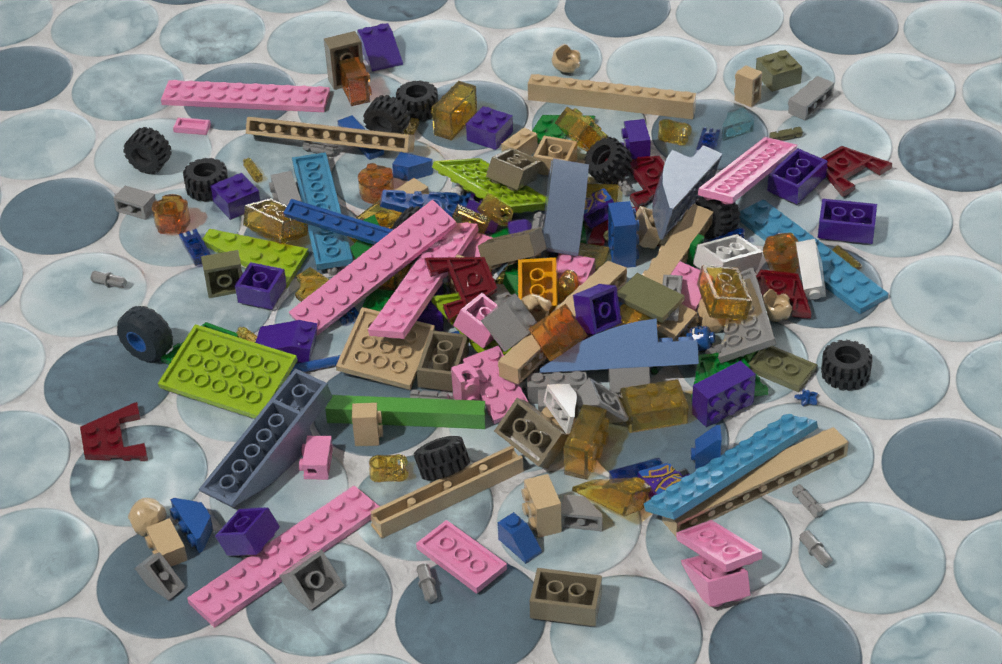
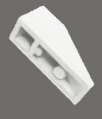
M570 384L547 385L543 402L564 432L570 434L577 394Z

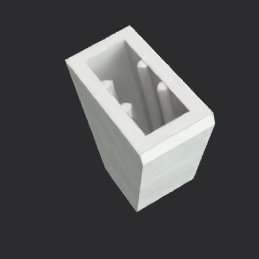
M815 239L796 242L803 289L807 300L826 297L822 259Z

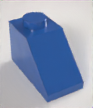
M400 152L392 163L393 178L410 181L413 178L419 179L432 175L433 159Z
M720 425L714 426L695 439V447L691 448V460H695V469L705 466L714 458L721 457L722 438Z
M513 512L497 522L498 540L525 564L542 553V549L530 527L516 513Z

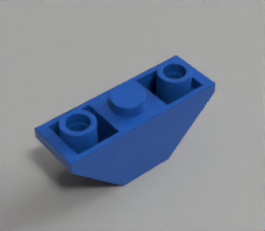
M179 498L170 499L172 508L169 510L172 518L178 520L179 528L182 533L187 534L190 546H195L199 553L203 552L213 531L211 515L202 502Z

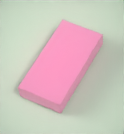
M178 117L173 130L176 133L207 135L211 122L210 120Z

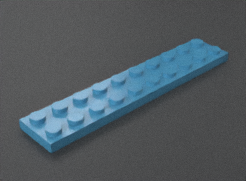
M326 152L292 157L301 201L341 214ZM307 224L317 270L343 267L353 262L347 236Z
M762 199L739 211L741 214L739 218L742 224L799 268L796 242L815 239L822 259L825 288L859 314L888 299L889 293L766 200Z
M792 414L782 415L780 419L768 424L766 428L755 432L753 436L739 442L734 448L726 450L721 457L712 459L710 463L697 468L694 473L683 477L681 481L667 487L662 493L654 495L649 501L644 503L645 511L675 520L818 428L817 421Z

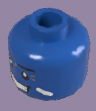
M708 326L692 327L689 333L686 334V337H692V340H697L698 352L712 348V344L716 343L715 333L711 332Z

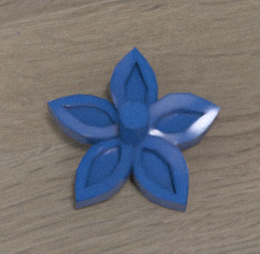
M803 389L802 394H797L794 398L802 399V406L807 403L817 405L816 398L818 393Z

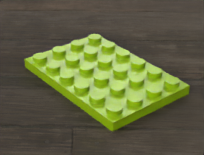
M481 158L433 162L432 168L437 170L438 174L449 177L451 182L462 185L463 189L472 191L476 194V197L487 200L488 204L500 208L505 214L523 213L526 211L534 212L535 210L545 211L546 196L527 185L514 191L508 189L502 183L492 182L490 178L486 177L490 164Z
M195 324L159 380L158 386L161 389L255 419L286 381L298 359L296 355Z

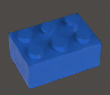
M630 201L608 203V247L612 262L626 268L636 267V259H639V251L636 248V245H639V236L636 234V231L640 229L639 220H635L636 210L632 208Z

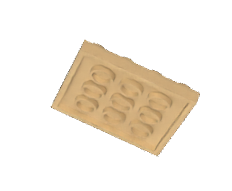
M362 307L337 362L336 371L410 390L417 375V368L430 330L435 331V326L416 321L404 339L369 336L368 329L380 311Z

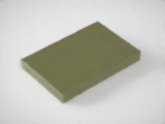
M636 273L617 292L619 302L653 319H657L661 323L685 300V295L639 273Z
M774 346L761 349L749 363L750 370L758 376L798 393L818 367V364Z

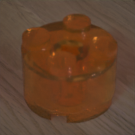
M370 163L359 172V193L363 201L378 204V201H381L383 190H394L391 168Z
M168 194L162 196V199L158 202L156 199L152 204L155 227L160 234H182L186 231L191 221L186 199H182V196L177 194Z
M780 233L766 238L763 255L769 270L788 273L797 272L800 265L796 242L799 241L793 233Z

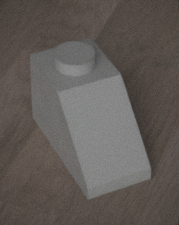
M563 495L561 505V525L563 528L602 532L603 514L586 497Z
M160 552L150 555L135 568L146 585L167 600H170L185 587Z

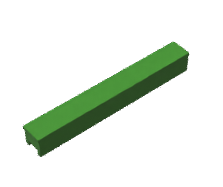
M332 395V399L328 402L327 407H325L327 423L352 424V404L377 403V410L382 413V423H379V425L485 429L486 403L485 401Z

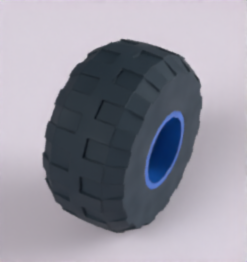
M134 306L126 311L117 322V335L120 342L131 355L141 361H158L172 348V330L167 321L152 308Z

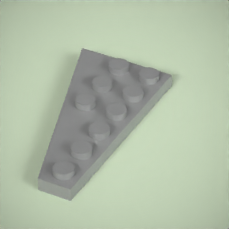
M754 268L735 273L732 287L733 295L729 302L730 310L727 312L724 327V340L721 341L722 350L718 356L720 363L776 345Z

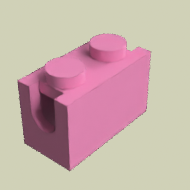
M466 362L451 367L453 397L455 400L480 401L479 375L471 363Z
M307 436L306 444H302L303 459L299 461V470L304 471V479H329L333 454L331 436Z

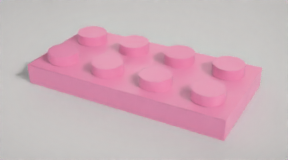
M499 346L463 359V363L470 362L479 375L480 398L482 401H485V408L493 424L500 423L516 398L527 401L520 385L499 377L498 361L504 356Z
M448 520L444 521L416 543L417 550L476 594L507 570V563Z
M713 520L676 532L677 541L725 572H732L736 568L751 565L755 561L762 559V551Z

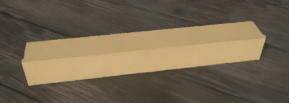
M511 445L466 466L458 473L438 479L370 511L371 526L381 539L524 472L523 457L521 455L518 456Z

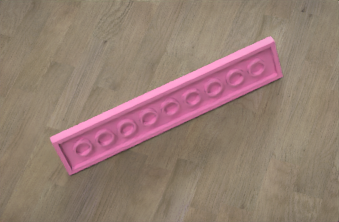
M169 80L162 95L161 104L325 112L330 95V87Z
M764 137L702 185L698 190V195L703 196L707 200L715 199L723 204H733L797 149V144Z
M431 200L290 310V316L294 320L318 323V336L457 226L456 221L435 201Z
M468 222L457 223L454 229L420 255L369 327V336L400 339L406 337L443 283V278L448 276V272L430 277L424 258L456 257L457 254L462 255L478 232V224Z
M352 486L266 544L259 554L250 555L187 598L188 604L215 628L282 582L279 575L306 555L321 549L323 552L327 551L371 520L370 511L380 506L357 487Z

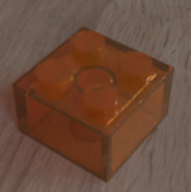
M359 57L339 61L342 89L350 105L356 106L369 103L372 90L368 82L371 81L369 72H366L365 64L361 63Z
M566 303L528 329L550 362L587 337V334Z

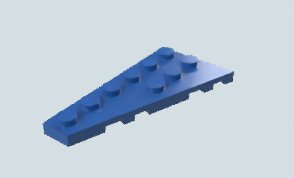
M383 190L380 207L403 213L409 207L413 206L415 208L418 206L422 208L433 200L456 223H464L461 217L472 193L460 196L457 193L451 192L422 194L421 191H415L414 194H410L402 190ZM478 227V233L484 234L485 232L480 230L481 227Z

